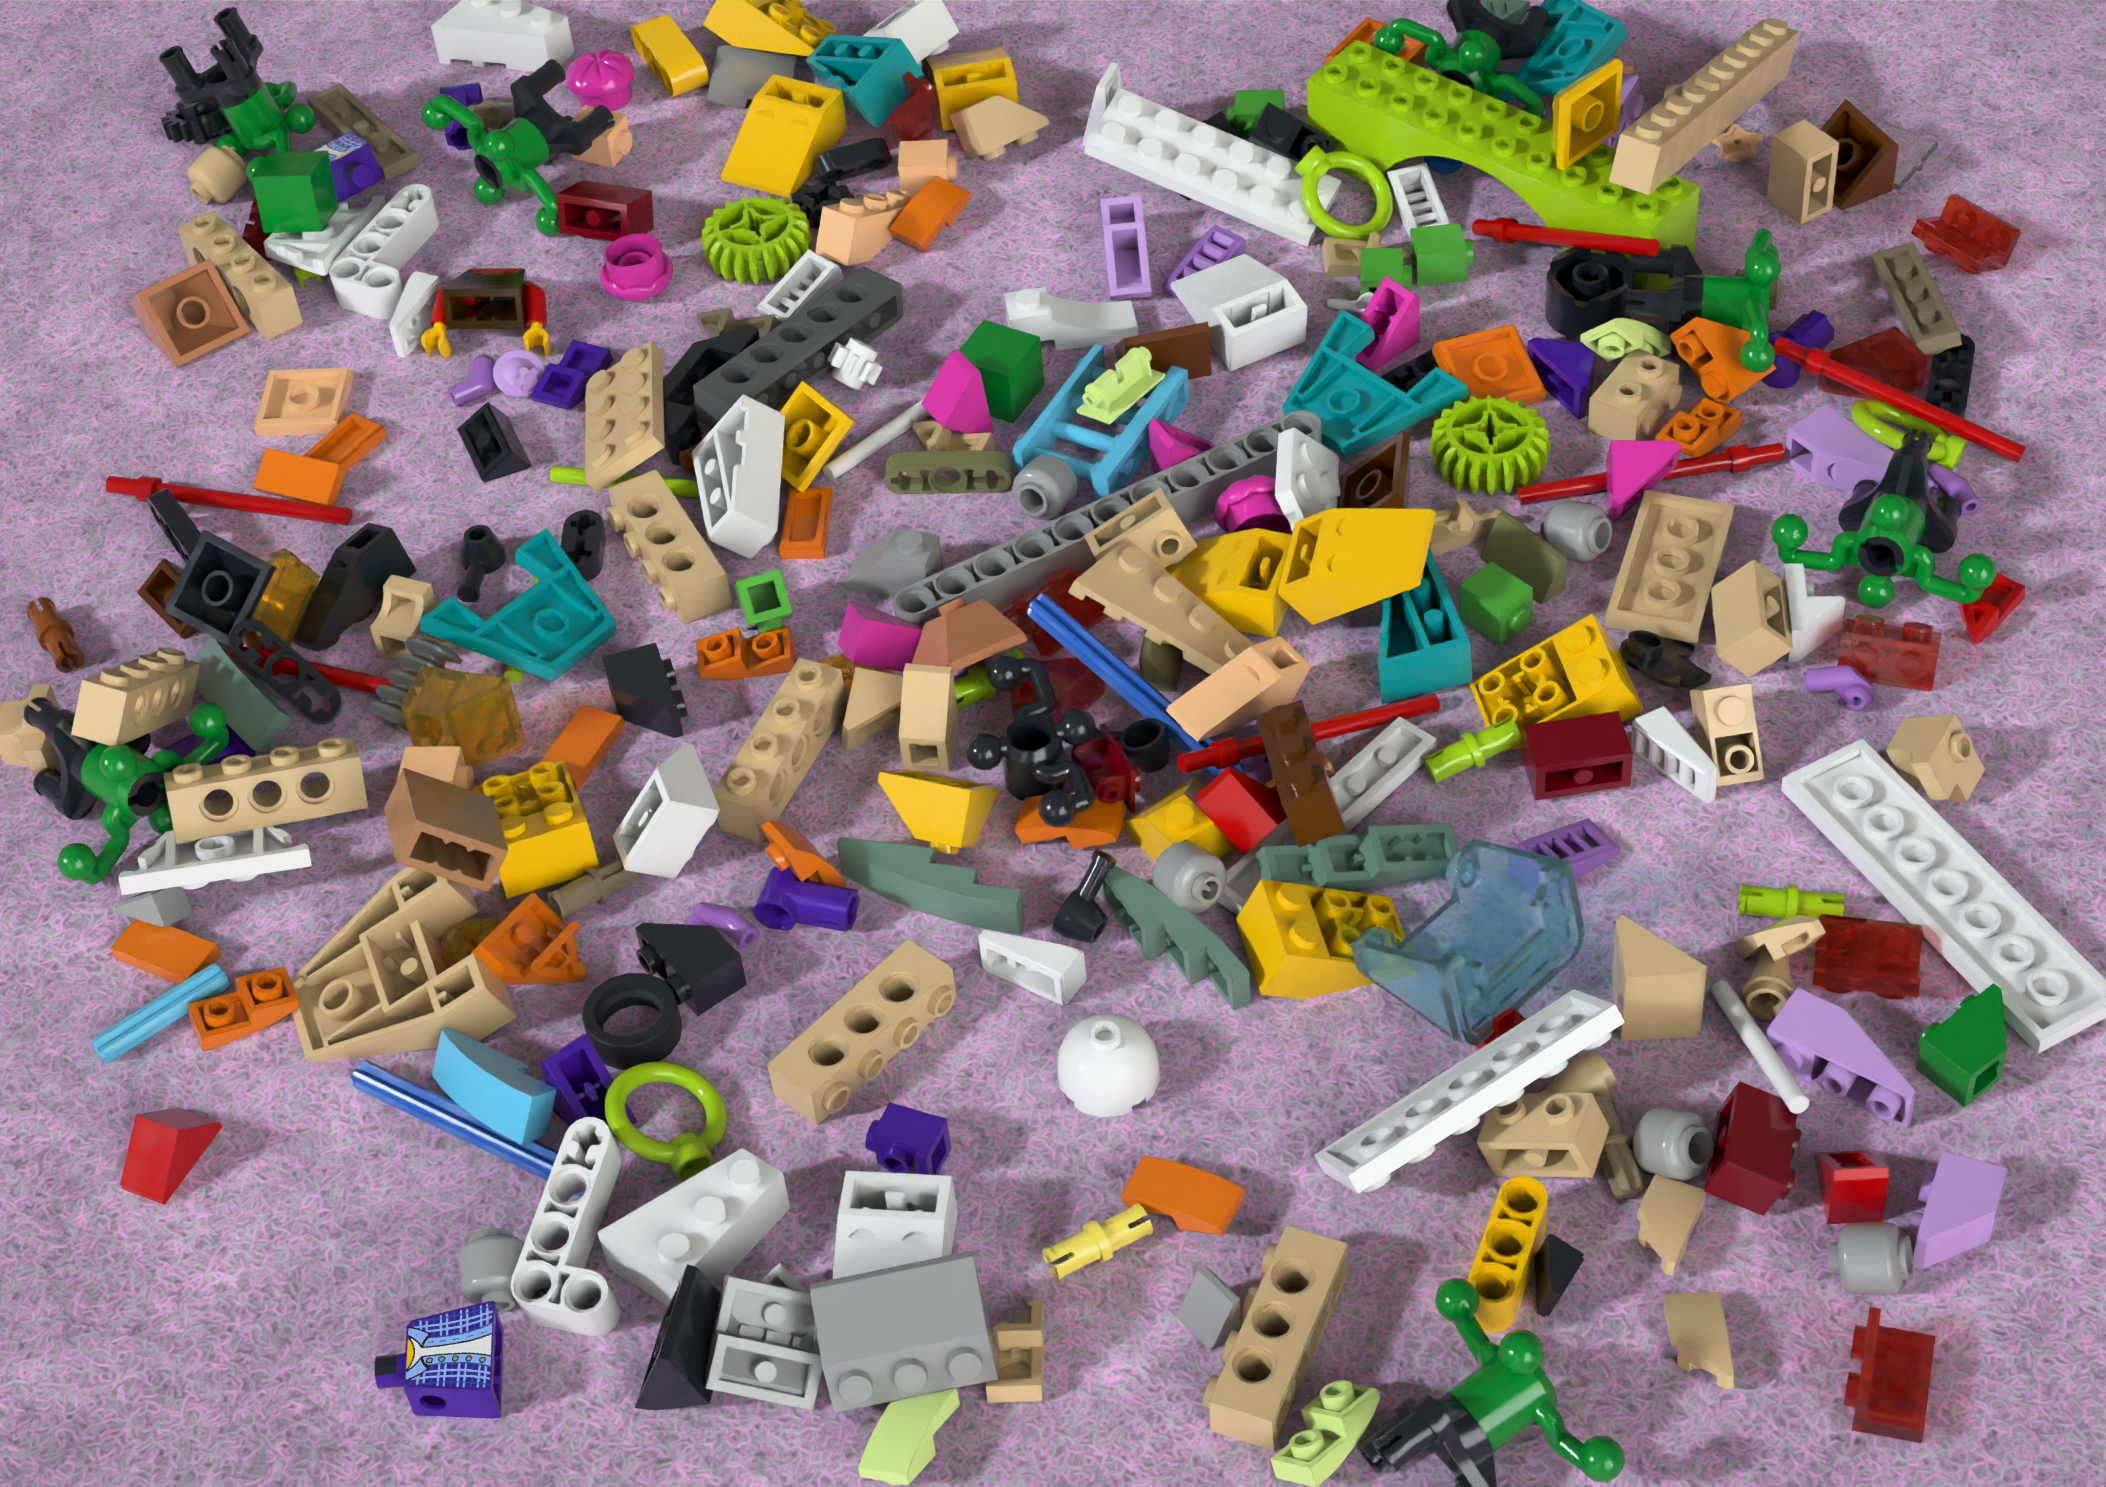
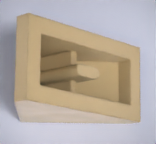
M855 667L842 730L841 748L845 752L850 751L900 722L903 676Z

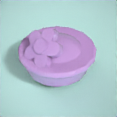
M513 349L502 354L497 359L493 368V379L497 387L505 394L515 398L527 397L532 394L545 371V366L541 359L533 352L524 349Z

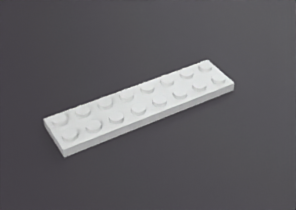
M1863 739L1783 777L1781 791L1979 994L1993 983L2002 989L2004 1020L2037 1054L2106 1018V979Z

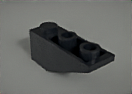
M367 523L335 549L291 637L295 645L316 652L332 647L339 641L341 633L352 624L366 619L372 613L373 607L383 600V585L391 574L409 578L417 571L392 528Z

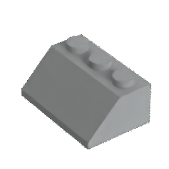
M973 1250L810 1284V1295L822 1368L834 1413L998 1379L995 1345Z

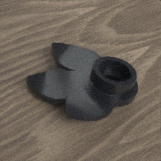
M1635 630L1630 632L1628 639L1622 641L1619 649L1620 655L1630 667L1639 670L1645 677L1663 686L1673 688L1679 685L1696 687L1709 682L1712 676L1689 660L1694 652V645L1675 639L1663 638L1649 631Z

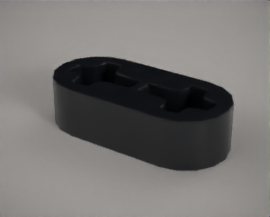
M872 138L827 151L818 156L814 163L821 182L827 184L832 180L839 182L881 170L891 163L892 157L885 139Z
M582 510L571 514L565 520L560 547L585 581L588 582L596 578L602 570L606 532L603 519L599 513L593 510ZM587 529L586 537H580L579 535L583 534V530ZM580 555H586L582 563H579Z

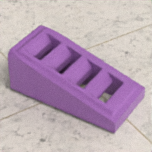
M1214 225L1201 237L1163 283L1162 291L1179 299L1171 288V282L1246 254L1245 239L1218 225Z
M1587 818L1529 838L1513 846L1511 870L1540 898L1544 899L1619 855L1620 847L1594 822ZM1587 835L1598 846L1592 848L1582 838ZM1573 843L1582 852L1576 853L1569 845ZM1560 851L1565 858L1561 859L1556 853ZM1547 859L1550 863L1545 864L1543 860Z

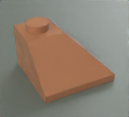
M210 258L136 293L130 303L148 337L176 368L250 332Z
M961 597L938 607L941 616L924 624L912 664L952 667L954 672L1027 641V638L1019 627L984 598L967 605L964 597Z

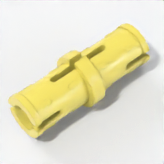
M1139 1203L1099 1224L1093 1220L1083 1225V1232L1051 1247L1044 1248L1042 1253L1045 1263L1047 1264L1067 1255V1260L1049 1268L1054 1278L1059 1281L1064 1276L1098 1259L1101 1263H1104L1113 1258L1114 1251L1145 1236L1152 1235L1153 1227L1151 1221L1147 1220L1132 1228L1128 1227L1129 1223L1147 1215Z

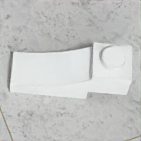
M1046 287L1004 293L1008 327L1039 336L1040 342L1053 340L1055 351L1093 346L1095 343L1119 342L1123 338L1139 335L1131 300L1101 303L1074 301L1047 294Z

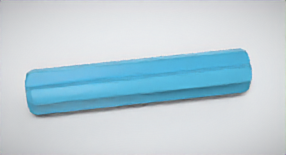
M217 964L207 966L92 1039L94 1051L104 1063H110L188 1014L189 1003L213 998L229 987L227 975Z

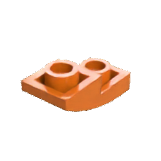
M936 176L921 188L889 227L891 235L926 253L943 226L952 227L972 197L971 192Z
M1703 398L1689 414L1679 410L1655 436V441H1676L1682 446L1681 453L1693 458L1700 457L1719 447L1742 426V412Z
M788 625L746 639L739 627L696 640L698 673L701 679L737 680L781 674L791 671L797 662L795 638Z
M1044 795L1027 797L1024 800L1014 830L1022 844L1042 840L1050 841L1066 836L1073 850L1092 846L1099 847L1117 842L1127 809L1121 801L1108 804L1102 803L1096 798L1093 805L1088 810L1077 813L1070 824L1063 828H1057L1045 824L1039 815L1038 807Z
M770 820L761 825L770 842L764 849L781 872L789 867L801 882L808 878L812 882L840 887L847 886L836 869L800 832L787 825Z
M285 966L237 977V992L188 1004L189 1019L202 1052L264 1029L299 1007V998Z
M1143 1156L1120 1197L1128 1209L1132 1205L1139 1203L1146 1212L1172 1216L1180 1230L1224 1236L1247 1194L1243 1187L1207 1171L1175 1161Z

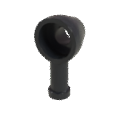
M472 526L465 531L463 536L461 561L467 572L463 583L457 591L458 598L463 602H477L485 574L498 570L506 560V553L502 542L488 526Z
M1152 718L1143 719L1131 724L1124 731H1110L1115 740L1122 742L1126 756L1143 772H1157L1167 765L1169 761V737L1163 722ZM1096 728L1093 738L1100 737V730Z
M1100 850L1094 851L1091 856L1093 860L1078 888L1067 897L1054 919L1052 930L1065 938L1092 944L1102 934L1108 922L1107 915L1094 899L1109 870L1114 868L1117 861L1111 855Z

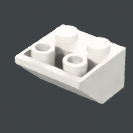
M910 0L863 36L901 38L919 67L922 68L921 60L928 55L929 57H934L945 51L950 46L948 40L959 33V30L942 0Z
M685 743L655 769L614 833L613 839L625 870L671 879L676 878L685 863L693 856L696 846L708 828L716 821L720 809L693 744Z

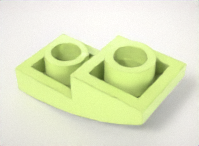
M1615 318L1580 336L1581 343L1607 362L1619 357L1624 359L1629 352L1636 349L1659 358L1671 353L1670 337L1656 328L1634 319Z
M1346 1380L1335 1381L1323 1387L1320 1395L1301 1409L1307 1430L1295 1434L1289 1440L1287 1446L1270 1458L1276 1478L1312 1487H1318L1345 1460L1365 1432L1381 1399L1378 1389L1352 1384Z
M957 1388L891 1401L879 1419L864 1450L858 1467L860 1477L885 1481L891 1485H909L936 1455L933 1434L960 1406Z

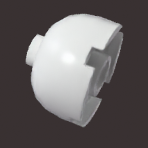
M1106 1013L1095 1014L1083 1019L1066 1034L1058 1050L1059 1088L1063 1095L1066 1094L1069 1099L1074 1101V1107L1083 1113L1099 1117L1125 1115L1132 1112V1106L1140 1103L1145 1097L1147 1102L1154 1095L1160 1081L1158 1052L1154 1041L1146 1029L1127 1016Z

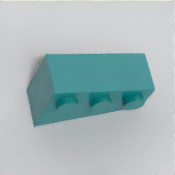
M829 34L805 60L823 86L841 90L843 92L844 106L876 128L883 123L901 101L913 94L915 86L925 76L901 38Z
M1429 547L1420 586L1382 600L1381 643L1378 658L1382 704L1473 682L1470 641Z

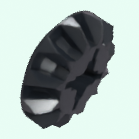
M835 180L827 184H821L817 181V184L813 186L802 185L801 192L792 194V203L799 204L800 210L806 213L810 227L819 228L823 206L840 203V200L843 198L854 199V194L850 193L847 185L837 186Z

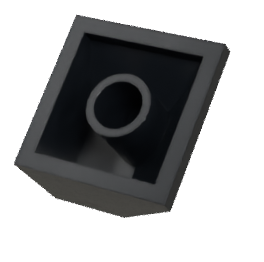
M203 530L164 611L231 647L229 637L232 629L239 622L252 618L277 567L219 536Z

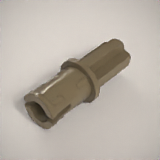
M485 100L480 105H469L468 107L469 110L481 118L484 128L489 130L499 129L510 123L512 118H515L514 103L512 101L498 103L494 100Z
M619 857L596 870L592 868L583 870L582 877L555 891L548 892L547 900L550 908L562 920H565L568 916L595 902L599 905L607 902L608 895L639 880L641 873L625 870Z
M1606 1095L1594 1097L1610 1127L1599 1161L1602 1162L1614 1196L1619 1200L1635 1198L1644 1188V1183L1631 1151L1633 1149V1139L1630 1135L1624 1133L1615 1109L1614 1100Z

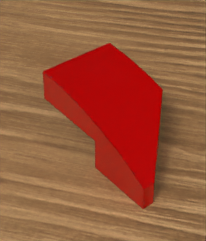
M1997 573L1994 582L1984 589L1978 601L1971 604L1958 603L1971 642L1976 645L1982 642L2025 598L2024 585Z

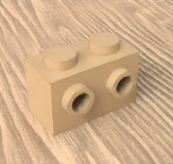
M1806 119L1774 134L1767 201L1800 225L1830 210L1833 204L1839 142Z
M1637 349L1629 352L1590 397L1588 430L1612 440L1641 441L1646 434L1649 436L1653 435L1659 425L1661 416L1667 409L1673 410L1680 400L1682 386L1678 384L1680 365Z
M1161 487L1084 535L1097 561L1127 538L1162 568L1182 561L1190 551L1198 547L1187 526Z
M1753 559L1711 587L1713 606L1711 614L1714 620L1716 636L1715 650L1724 664L1733 666L1747 677H1751L1793 650L1784 581Z
M1524 1092L1516 1101L1505 1106H1494L1488 1110L1476 1143L1495 1176L1593 1178L1610 1127L1592 1093Z

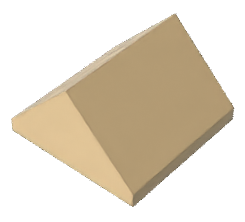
M1623 914L1616 919L1611 980L1614 1004L1625 1022L1619 1026L1621 1041L1694 1037L1701 1030L1707 966Z

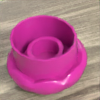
M601 49L595 53H585L574 61L567 70L566 84L569 90L578 96L582 108L585 105L591 107L603 105L610 111H615L627 105L632 98L630 82L634 78L635 69L630 59L624 54L609 49Z
M644 233L630 234L613 241L605 250V263L600 270V280L606 291L617 299L631 302H642L650 297L658 296L666 289L673 276L672 261L661 250L659 240L653 235Z
M1254 475L1247 480L1241 479L1232 483L1226 491L1220 494L1215 504V521L1218 526L1229 533L1260 528L1291 534L1290 523L1283 514L1275 497L1276 478L1266 475Z

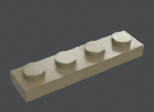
M341 83L307 98L308 105L313 109L315 116L338 137L348 132H353L368 142L385 181L420 165L417 152Z
M1914 242L1871 253L1873 267L1918 357L1927 354H1938L1946 349L1962 345L1960 330Z

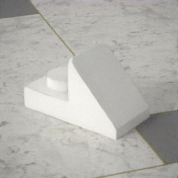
M1803 563L1784 564L1782 581L1785 582L1793 644V650L1788 652V662H1799L1841 630L1845 598L1842 596H1814L1813 582H1805Z

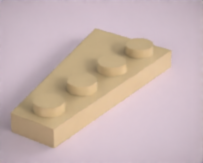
M1127 538L1074 580L1068 593L1082 601L1087 595L1106 606L1103 613L1118 622L1121 621L1122 617H1125L1146 629L1147 632L1144 636L1161 646L1162 643L1174 645L1183 651V659L1209 674L1217 671L1248 647L1255 645Z

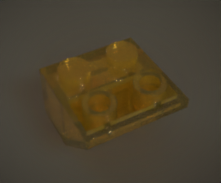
M421 666L401 704L413 747L461 746L466 766H472L473 771L522 749L526 743L509 678L455 671L447 668Z

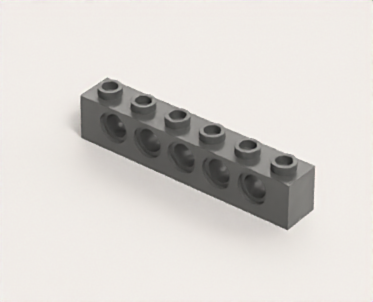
M861 267L693 385L697 420L713 428L743 394L777 410L789 400L801 381L811 385L835 368L827 359L836 342L845 346L850 337L868 344L903 317L902 284L867 267Z

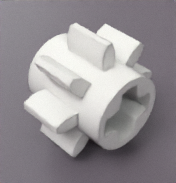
M850 337L845 346L836 342L827 361L831 362L832 366H835L831 376L856 390H860L863 382L874 385L883 368L879 365V362L875 361L879 351Z

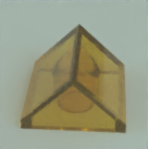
M281 548L260 558L277 568L251 619L264 623L290 646L320 576L291 551ZM245 632L242 636V641L245 646L260 650L262 645L259 638L262 634L257 632L251 636ZM278 646L273 647L274 649L281 650Z

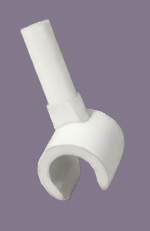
M1367 292L1357 300L1351 301L1329 298L1327 307L1329 309H1343L1357 313L1361 317L1374 294Z

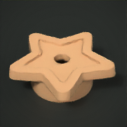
M1733 124L1727 133L1719 134L1711 142L1720 147L1722 159L1732 162H1743L1757 157L1755 146L1764 139L1762 133L1746 132L1738 124Z

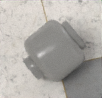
M1043 454L1033 458L1014 478L1012 486L1013 498L1026 515L1037 520H1048L1056 517L1075 497L1078 487L1077 478L1072 468L1063 459L1054 455Z
M1562 500L1555 504L1550 512L1543 517L1540 533L1542 538L1565 555L1567 560L1591 562L1608 548L1612 537V525L1603 509L1598 505L1573 500Z
M1181 841L1169 846L1158 857L1153 869L1154 887L1163 892L1175 905L1185 907L1192 914L1207 911L1215 905L1222 896L1226 886L1227 872L1223 862L1213 853L1193 842Z
M1664 1107L1649 1110L1640 1118L1632 1138L1633 1154L1638 1166L1644 1172L1653 1176L1657 1174L1662 1177L1682 1181L1697 1177L1710 1162L1714 1151V1140L1706 1121L1699 1114L1685 1110Z
M1848 1223L1842 1228L1838 1242L1829 1243L1828 1265L1831 1276H1840L1845 1290L1851 1294L1897 1293L1901 1289L1904 1280H1911L1913 1275V1251L1910 1237L1908 1235L1902 1236L1898 1227L1893 1223Z
M503 1228L485 1229L472 1234L469 1237V1242L458 1253L463 1297L473 1304L494 1301L498 1312L513 1308L515 1306L514 1300L516 1299L512 1295L510 1285L524 1242L518 1237L512 1236V1232Z

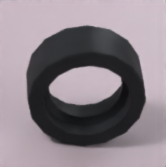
M626 973L609 978L592 991L584 1003L582 1013L586 1034L602 1062L618 1070H627L639 1064L663 1060L672 1053L681 1038L683 1025L672 988L662 979L646 973ZM634 1005L650 1006L658 1009L662 1015L653 1027L644 1033L634 1036H615L605 1032L603 1029V1025L610 1016L620 1009Z

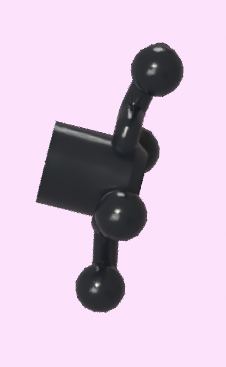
M1000 654L987 665L986 678L990 685L1000 691H1011L1020 684L1022 678L1029 677L1037 701L1025 704L1017 709L1013 716V722L1003 730L1000 738L989 733H979L972 737L966 746V758L973 768L979 770H991L998 766L1002 760L1005 786L1009 793L1020 801H1024L1027 797L1044 795L1038 807L1041 819L1049 826L1063 828L1073 821L1077 813L1088 810L1093 805L1096 796L1085 769L1076 762L1068 761L1062 741L1073 746H1082L1088 743L1095 734V720L1088 711L1070 709L1062 715L1059 722L1053 723L1051 714L1056 708V696L1043 664L1034 658L1017 659L1011 655ZM1067 780H1069L1075 793L1073 795L1062 790Z

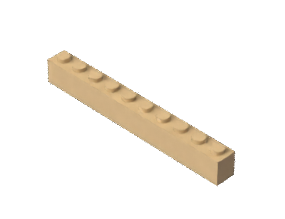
M1768 18L1759 21L1620 133L1609 182L1650 195L1786 78L1799 31L1788 28L1786 22L1778 19Z

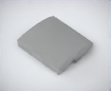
M732 45L720 46L716 51L706 100L737 109H745L747 100H753L757 92L773 74L793 79L797 55L740 48Z
M725 1274L713 1328L704 1387L710 1390L813 1411L823 1368L810 1292Z

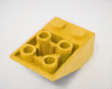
M716 0L703 23L705 27L734 47L810 56L829 34L839 35L836 33L837 29L833 24L821 18L816 19L806 12L805 5L799 0Z
M1002 46L925 58L942 131L955 129L949 116L950 114L983 99L1001 95L1019 104L1017 80L1011 58Z
M773 74L752 100L722 171L721 181L791 199L792 194L796 193L815 170V159L821 154L830 151L848 130L843 92Z
M1330 508L1295 522L1277 594L1307 621L1315 625L1420 586L1436 512L1433 509Z
M1254 528L1196 540L1197 548L1190 551L1182 561L1168 565L1163 569L1238 631L1274 638L1289 606L1277 592L1292 535Z
M1593 614L1586 616L1469 683L1486 728L1504 720L1505 717L1511 716L1521 736L1523 735V725L1619 711L1623 722L1644 710L1615 642ZM1522 744L1516 745L1505 751L1522 748Z
M564 760L556 763L550 761L541 762L533 765L529 771L512 776H493L485 780L483 784L472 787L474 792L493 798L508 847V853L498 871L507 899L581 877L583 870L587 868H592L593 870L600 868L587 819Z
M1261 879L1235 919L1261 995L1302 1000L1412 976L1419 972L1391 896Z

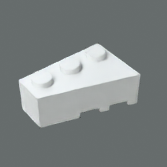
M739 1149L597 1232L607 1268L667 1306L687 1264L697 1267L717 1287L724 1280L725 1274H729L790 1209L783 1172L747 1150Z

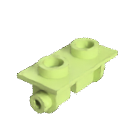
M1131 348L1124 357L1115 363L1116 371L1108 369L1093 383L1085 387V393L1082 396L1084 404L1076 409L1077 413L1111 424L1165 378V373L1151 369L1150 361L1152 360V355L1147 348Z

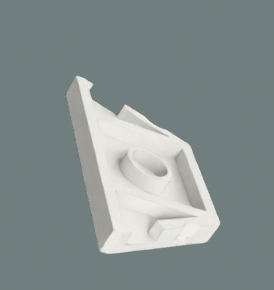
M373 196L372 201L366 207L351 210L348 208L347 201L340 202L339 208L323 231L272 233L263 242L266 257L318 275H327L331 263L386 205L385 196Z
M1295 427L1278 433L1275 497L1283 514L1290 523L1292 533L1295 522L1327 509L1337 508V497L1341 494L1338 482L1339 457L1337 454Z
M274 826L176 844L174 830L166 831L155 841L156 844L153 847L146 849L137 857L139 864L137 871H122L118 878L121 893L126 895L179 886L183 889H197L207 885L209 882L225 879L233 882H244L255 878L258 874L310 867L312 863L308 845L304 843L294 847L291 835L283 829L274 828Z

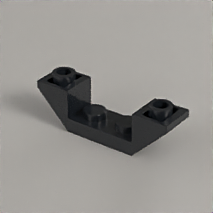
M749 327L693 343L663 380L664 444L672 464L680 466V451L698 443L702 439L696 410L692 407L695 402L693 385L759 340L757 328Z

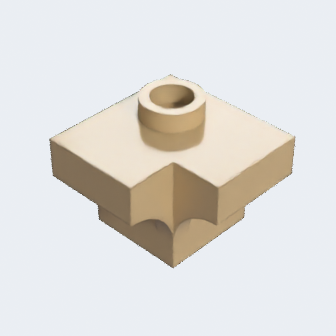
M391 574L383 585L384 597L380 613L370 626L379 658L396 662L395 657L398 653L412 655L405 647L404 642L408 637L421 639L417 634L418 632L439 641L447 647L456 648V644L420 631L421 618L443 603L435 599L432 585Z
M32 684L28 698L19 701H3L0 708V755L5 765L29 766L34 779L46 767H50L52 770L53 768L57 769L59 757L52 744L45 737V733L26 723L24 710L28 704L39 712L41 709L31 702L32 699L37 697H44L52 705L60 709L51 684Z
M1955 713L1904 718L1886 748V752L1899 775L1910 786H1923L1930 800L1968 801L1985 770L1973 747L1970 736L1964 731Z

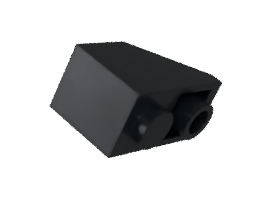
M1269 102L1254 118L1244 138L1248 142L1298 163L1316 144L1325 153L1335 151L1339 143L1337 140Z
M656 642L602 657L617 713L623 717L624 721L673 738L684 736L680 718L688 716L681 689L675 691L671 689V686L677 685L673 665L670 658L661 659Z
M642 923L635 927L640 949L636 951V956L643 969L652 976L657 973L672 988L677 1004L681 1005L685 1002L697 1016L747 985L741 955L713 926Z

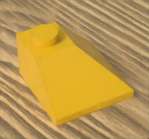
M1616 58L1580 77L1554 95L1552 104L1553 139L1557 168L1564 171L1619 132L1623 61Z
M801 381L780 411V413L785 415L781 476L797 490L804 493L857 422V419L836 402L804 381Z
M914 769L881 771L878 777L879 784L914 838L930 841V847L934 848V851L946 854H958L959 848L975 846L999 792V787Z
M1196 776L1124 818L1121 827L1155 862L1165 849L1181 841L1197 843L1218 858L1236 848L1197 804L1195 796L1206 785Z

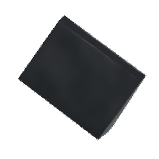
M687 1264L663 1316L635 1408L656 1411L710 1404L713 1390L706 1389L704 1384L721 1293L695 1266Z

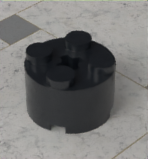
M1577 247L1557 254L1550 263V269L1546 277L1545 317L1548 324L1556 332L1568 337L1570 341L1580 342L1581 334L1615 318L1630 319L1631 315L1625 316L1626 303H1632V300H1626L1627 287H1632L1633 289V274H1629L1630 262L1627 258L1618 252L1605 251V254L1591 252V249Z

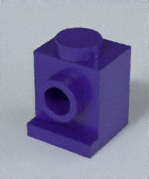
M889 1102L880 1120H874L871 1123L866 1135L865 1147L867 1150L875 1152L877 1163L892 1173L938 1175L951 1151L947 1119Z

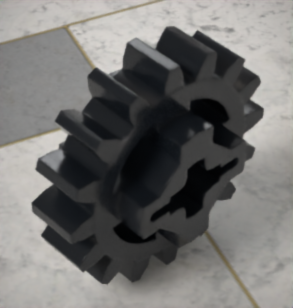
M179 100L176 103V110L166 112V117L161 118L168 140H173L174 143L185 140V142L193 140L195 144H203L216 137L229 134L233 130L217 104L183 103Z

